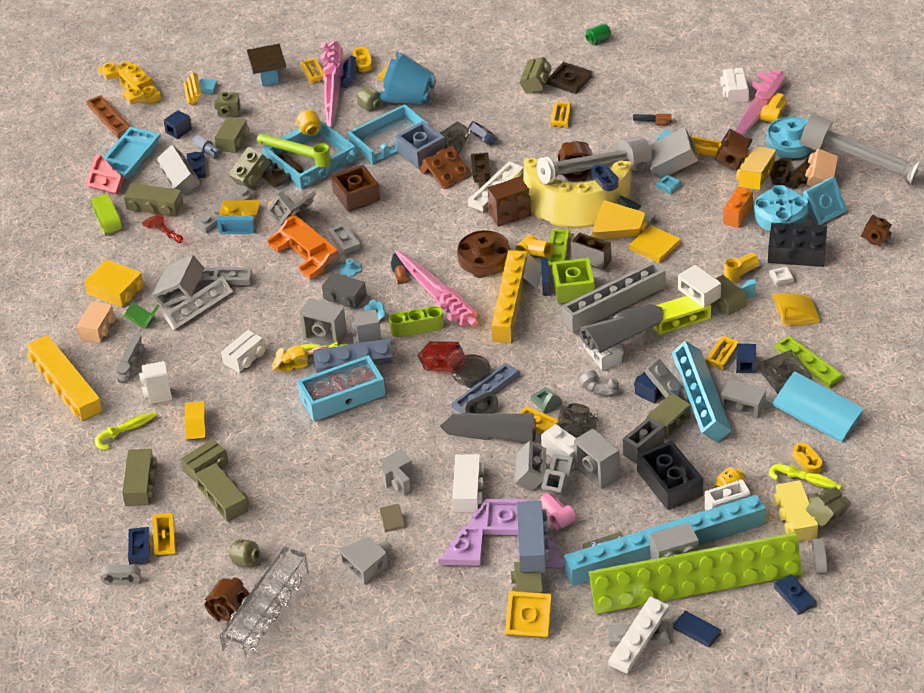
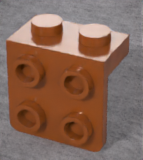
M453 145L439 150L432 157L428 156L425 158L419 169L422 174L430 171L443 189L451 187L471 174L470 169Z

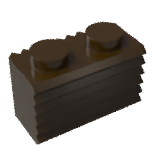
M581 232L571 241V258L573 259L589 258L591 265L605 269L612 261L611 242L608 243Z

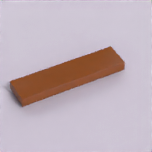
M102 95L86 101L87 106L118 139L130 127Z

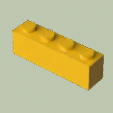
M755 146L752 152H749L748 157L745 158V162L741 164V168L737 170L736 180H739L738 186L760 190L772 171L775 163L776 149Z

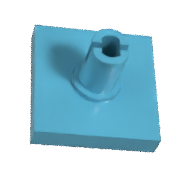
M830 177L803 191L804 197L808 199V208L815 225H821L847 211L835 177Z

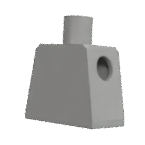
M366 537L339 549L341 563L366 585L388 566L387 553L392 551V546L388 540L377 544L371 537Z

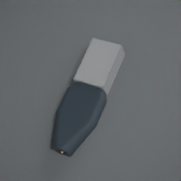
M620 196L618 202L625 207L645 212V220H648L647 222L650 223L654 220L656 213L646 207H641V205L623 196Z

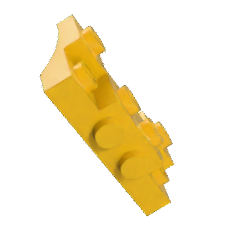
M112 61L98 67L99 73L105 76L106 81L119 78L120 84L126 89L122 91V97L126 98L130 105L139 102L153 104L162 100L160 92L153 86L154 82L151 76H148L144 69L140 68L136 63L131 64L129 61L116 65Z

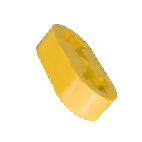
M797 443L793 447V457L805 472L819 474L822 471V460L810 445Z

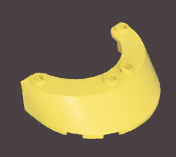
M524 158L523 181L529 188L531 213L540 220L549 221L552 225L567 228L594 226L603 200L622 205L618 202L620 196L630 199L632 161H618L612 165L611 170L618 177L619 186L616 190L609 192L603 190L595 180L583 183H570L555 179L553 183L545 185L540 181L537 174L538 159Z

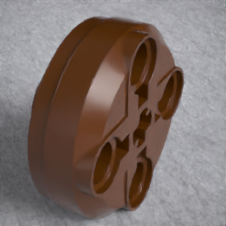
M481 230L472 232L463 237L458 244V263L465 271L472 273L477 278L497 273L505 268L508 250H511L506 237L495 231Z

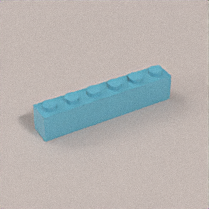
M684 341L672 352L673 358L701 433L719 442L732 429L701 350Z

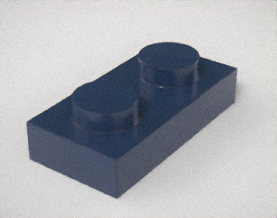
M204 151L187 153V161L197 177L206 178Z
M149 527L128 529L129 565L150 562Z

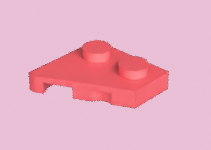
M96 153L85 185L119 194L124 178L101 155Z

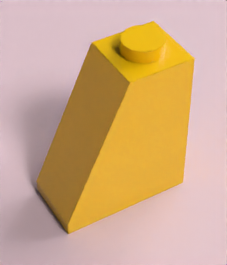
M603 200L592 230V237L612 239L639 236L641 230L644 231L648 220H645V212Z

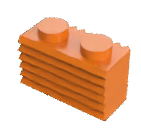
M739 186L735 189L723 208V224L736 228L742 225L747 214L753 208L752 190Z

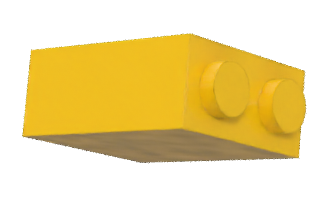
M107 259L84 281L88 295L122 308L144 286L142 272Z

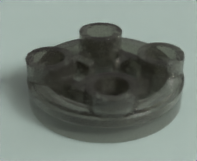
M463 355L453 362L451 367L452 377L456 382L465 385L467 388H472L490 375V364L486 358L480 355Z

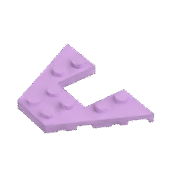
M485 499L481 504V508L472 515V520L469 524L464 525L457 534V538L449 544L450 547L442 557L439 556V565L480 566L483 535H518L517 502L527 500ZM544 535L548 536L549 548H545V550L549 549V562H545V566L564 567V560L557 553L554 543L550 541L549 535Z

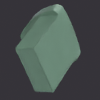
M547 387L531 395V401L544 414L558 408L562 404L561 398Z

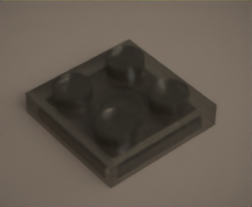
M792 350L758 363V370L777 394H779L794 371L812 380L811 373Z

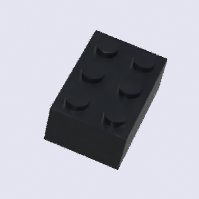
M771 223L768 263L824 267L827 226Z
M672 440L637 454L638 474L667 510L703 496V477Z

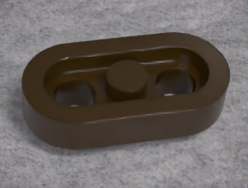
M781 158L775 161L770 174L773 185H785L789 181L793 169L791 159Z

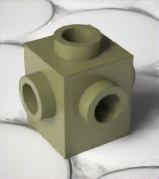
M239 92L218 93L217 99L214 100V108L217 109L218 116H239L241 108Z

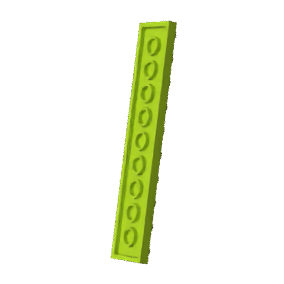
M796 532L589 571L593 605L596 614L645 605L649 597L662 602L782 579L790 574L793 576L802 575L799 542Z

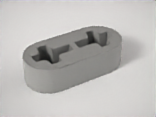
M812 539L815 573H827L824 539Z
M107 565L102 569L101 580L107 585L137 584L140 581L141 569L135 565Z

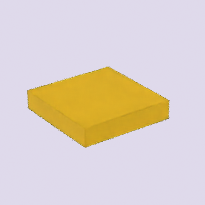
M650 225L629 244V250L660 263L681 244V239Z
M509 591L505 634L548 638L552 595Z

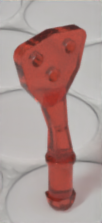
M161 214L151 216L142 222L143 227L158 228L169 239L175 240L176 243L183 241L181 234L179 235L174 230L166 227L165 219Z

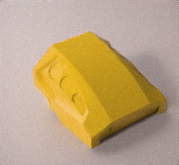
M772 293V300L776 304V310L779 312L781 322L785 326H802L820 322L817 310L808 294Z

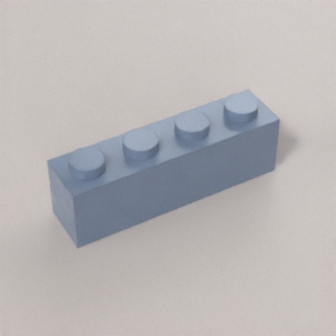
M390 338L313 350L316 373L369 355L374 365L393 361Z
M542 501L517 502L520 572L546 571L545 562H549V549L545 550V548H549L548 536L544 535H548L547 522L543 521H547V511L542 509Z

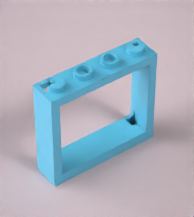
M320 120L322 124L321 129L316 135H304L298 128L281 137V139L305 144L318 136L322 137L340 151L331 157V164L326 167L315 165L300 174L276 155L282 151L287 154L289 151L267 145L262 148L266 158L272 159V163H277V167L283 168L285 173H290V181L301 190L357 159L356 146L322 120Z

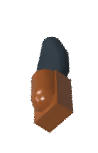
M633 114V121H656V125H668L669 122H672V114Z
M393 254L391 268L395 273L398 285L409 283L406 272L407 268L397 254Z

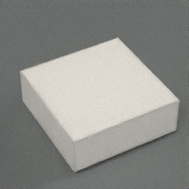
M787 266L769 271V276L776 287L794 282V277Z

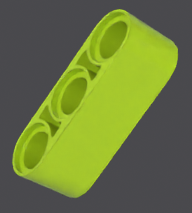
M103 194L90 198L92 209L104 234L122 230L121 221L109 195Z
M431 306L393 313L389 317L390 333L394 337H404L440 330L444 327L443 309L439 306Z

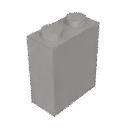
M685 127L650 144L652 160L649 166L654 175L657 174L660 179L667 174L671 175L698 161L693 138Z
M194 255L167 265L152 296L162 307H167L190 298L205 267Z

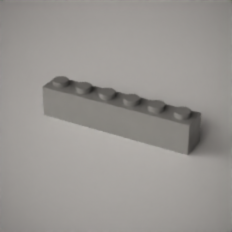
M653 261L561 306L562 323L574 333L583 326L597 322L666 288V271Z

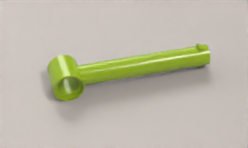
M260 133L258 135L257 142L261 145L314 158L318 167H326L331 164L330 150L327 144L321 143L310 147L272 137L268 134Z

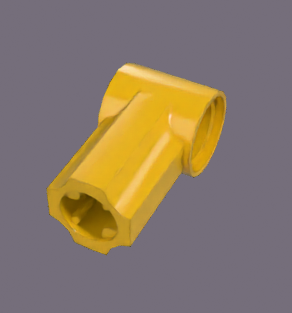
M780 93L773 96L769 104L763 106L760 119L771 123L780 119L787 105V98Z
M527 235L515 247V250L527 251V257L529 254L549 258L554 249L552 243L537 240L533 235Z
M751 252L739 259L729 258L725 260L724 276L733 283L738 282L742 274L759 267L757 255Z

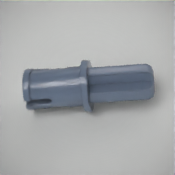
M200 135L193 137L192 142L201 148V151H204V153L209 154L214 159L219 158L215 153L222 155V151L214 146L212 141L206 140Z

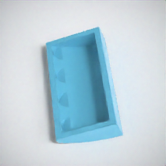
M795 371L773 402V406L840 442H843L858 423L864 408Z

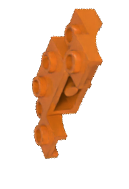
M296 215L286 219L282 227L267 239V244L277 253L291 247L306 261L299 265V271L309 280L324 273V266L339 258L338 249Z

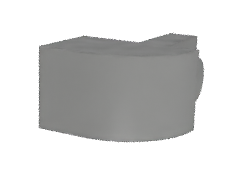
M400 449L384 459L382 473L386 488L392 485L396 491H400L405 496L411 493L408 476L413 474L412 460Z
M553 454L550 470L546 469L541 487L544 492L562 496L566 495L571 482L570 475L574 458Z

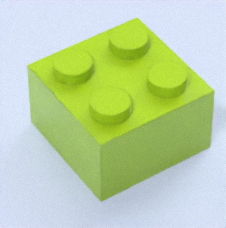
M589 258L552 262L553 283L558 303L570 302L595 290Z

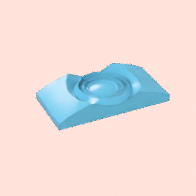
M130 126L104 156V159L123 178L131 177L137 173L142 161L153 154L161 136L159 133Z

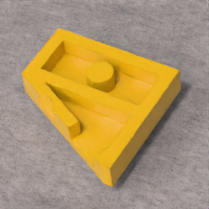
M223 200L218 216H254L255 221L260 201Z

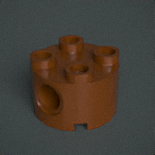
M729 129L721 141V146L718 148L714 160L737 171L741 166V159L747 157L749 153L747 148L750 147L753 139Z
M565 142L561 145L557 158L558 161L591 156L593 153L586 142ZM591 169L562 174L570 182L585 181L589 175L592 176Z
M222 578L218 580L205 598L204 606L207 612L218 622L222 619L228 621L226 625L236 626L242 621L256 599L243 586V582L239 578Z

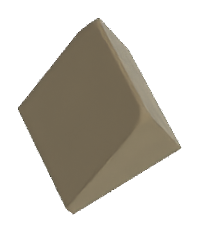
M399 504L384 506L379 509L385 532L405 528Z

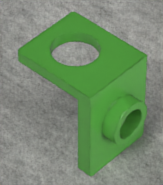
M132 302L124 317L145 329L160 305L157 304L152 313Z

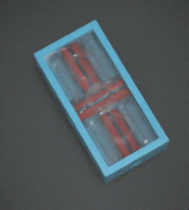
M369 355L297 380L299 398L313 421L386 396L384 379Z

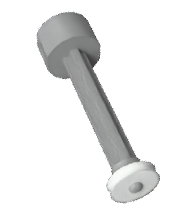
M811 114L800 139L801 145L813 150H822L825 144L900 175L906 174L905 182L909 181L910 185L914 177L917 176L920 161H916V158L912 165H910L907 160L905 161L831 131L833 121L816 114Z
M632 137L618 141L613 152L558 162L552 161L549 157L540 158L537 162V174L540 181L546 185L553 183L558 175L589 170L597 164L611 166L618 161H632V172L649 168L652 154L650 145L644 137Z

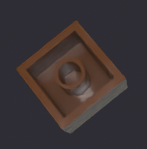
M364 164L331 176L333 193L348 212L380 201L379 184Z
M521 177L487 187L489 215L498 227L531 216L529 188Z

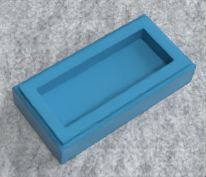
M218 216L217 218L220 234L255 233L254 216Z

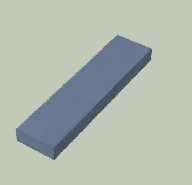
M507 363L503 364L452 402L451 407L462 414V407L466 402L486 392L498 393L518 378L520 371Z

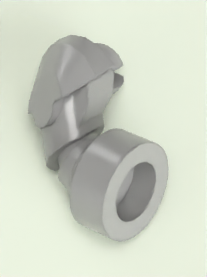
M595 370L588 371L579 378L582 387L594 391V394L610 396L619 391V382L615 378L598 383L600 378Z

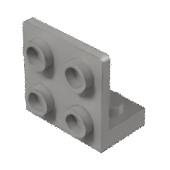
M282 191L277 194L267 208V211L281 226L291 216L305 213L308 210V206L314 202L313 198L316 193L313 191L296 204H293L290 197Z

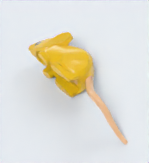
M296 345L287 351L280 348L276 353L272 370H286L288 373L292 371V368L302 369L308 365L307 356L312 355L313 350L330 347L318 346L312 350H305L302 346Z

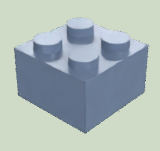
M424 121L395 136L397 153L418 169L422 166V161L425 158L436 155L443 148L446 149L445 137Z

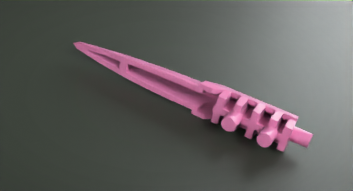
M332 41L330 44L323 42L321 44V48L325 50L324 54L320 57L324 61L325 68L323 71L326 73L323 76V81H325V112L327 125L331 128L338 105L340 78L343 76L344 50L338 44V41Z
M771 69L768 75L762 71L759 72L757 77L764 80V82L760 84L753 81L751 87L758 91L735 131L744 135L757 122L763 106L769 104L772 97L777 94L785 82L782 70L775 71Z
M395 250L397 256L409 272L434 297L437 306L441 307L446 313L450 312L447 314L449 321L454 320L460 326L471 325L476 327L478 325L476 320L477 311L454 289L447 287L427 269L400 250Z

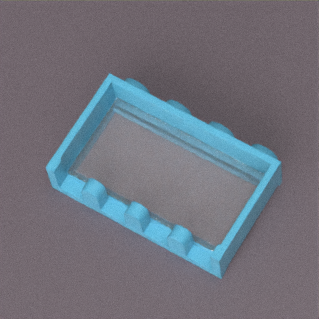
M404 104L349 131L348 138L356 146V150L374 165L397 153L396 135L422 121L427 122Z

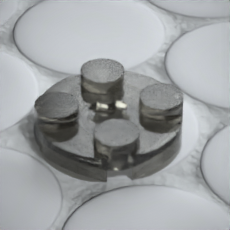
M572 403L560 410L558 425L573 437L578 438L591 429L596 430L598 418L595 413L593 415L589 412L590 408L587 406Z

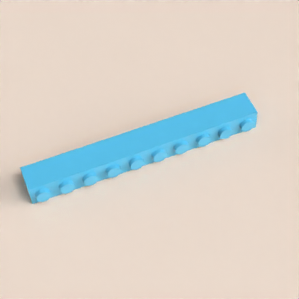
M756 494L564 555L565 573L572 586L590 581L589 571L650 560V534L690 523L699 540V546L765 525V507Z

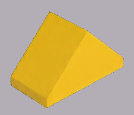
M152 514L154 555L175 554L177 528L174 514Z

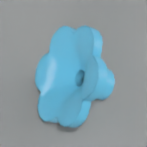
M347 259L345 263L339 266L340 273L352 277L356 273L361 272V264L354 262L352 259Z
M371 300L364 310L376 309L380 322L381 318H384L386 315L384 304Z

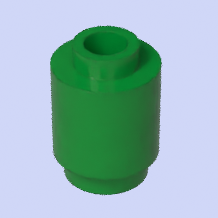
M599 24L587 29L585 38L587 42L594 45L608 39L611 36V30L607 24Z

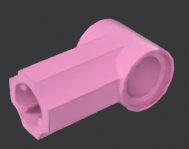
M546 493L542 495V498L539 500L542 501V509H546L547 516L557 531L577 521L576 514L570 506H564L553 494Z

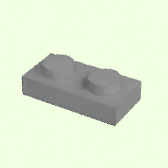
M345 223L328 229L330 237L344 255L361 249L359 241Z

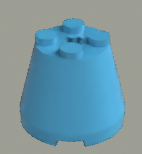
M397 51L395 54L397 56L396 59L392 58L383 80V88L385 90L381 91L380 99L388 103L427 105L431 97L429 95L430 90L434 89L436 85L434 73L406 54Z

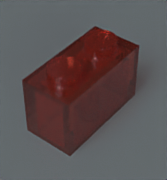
M429 341L417 355L426 371H455L466 358L459 342Z

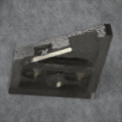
M457 121L441 131L440 134L445 137V147L448 148L453 145L459 154L470 135V128Z

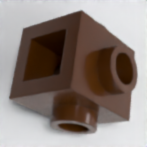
M872 214L860 237L868 240L873 245L881 246L884 241L888 242L892 234L889 231L892 224L886 219Z

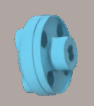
M783 117L775 120L768 127L766 135L767 147L776 149V155L780 159H797L816 152V150L800 144L801 136L808 122L807 119Z
M776 185L772 190L764 192L756 199L754 205L756 221L762 228L768 231L771 229V223L804 225L808 216V199L791 189H787L783 185Z

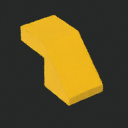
M205 401L185 403L184 422L186 440L205 439Z

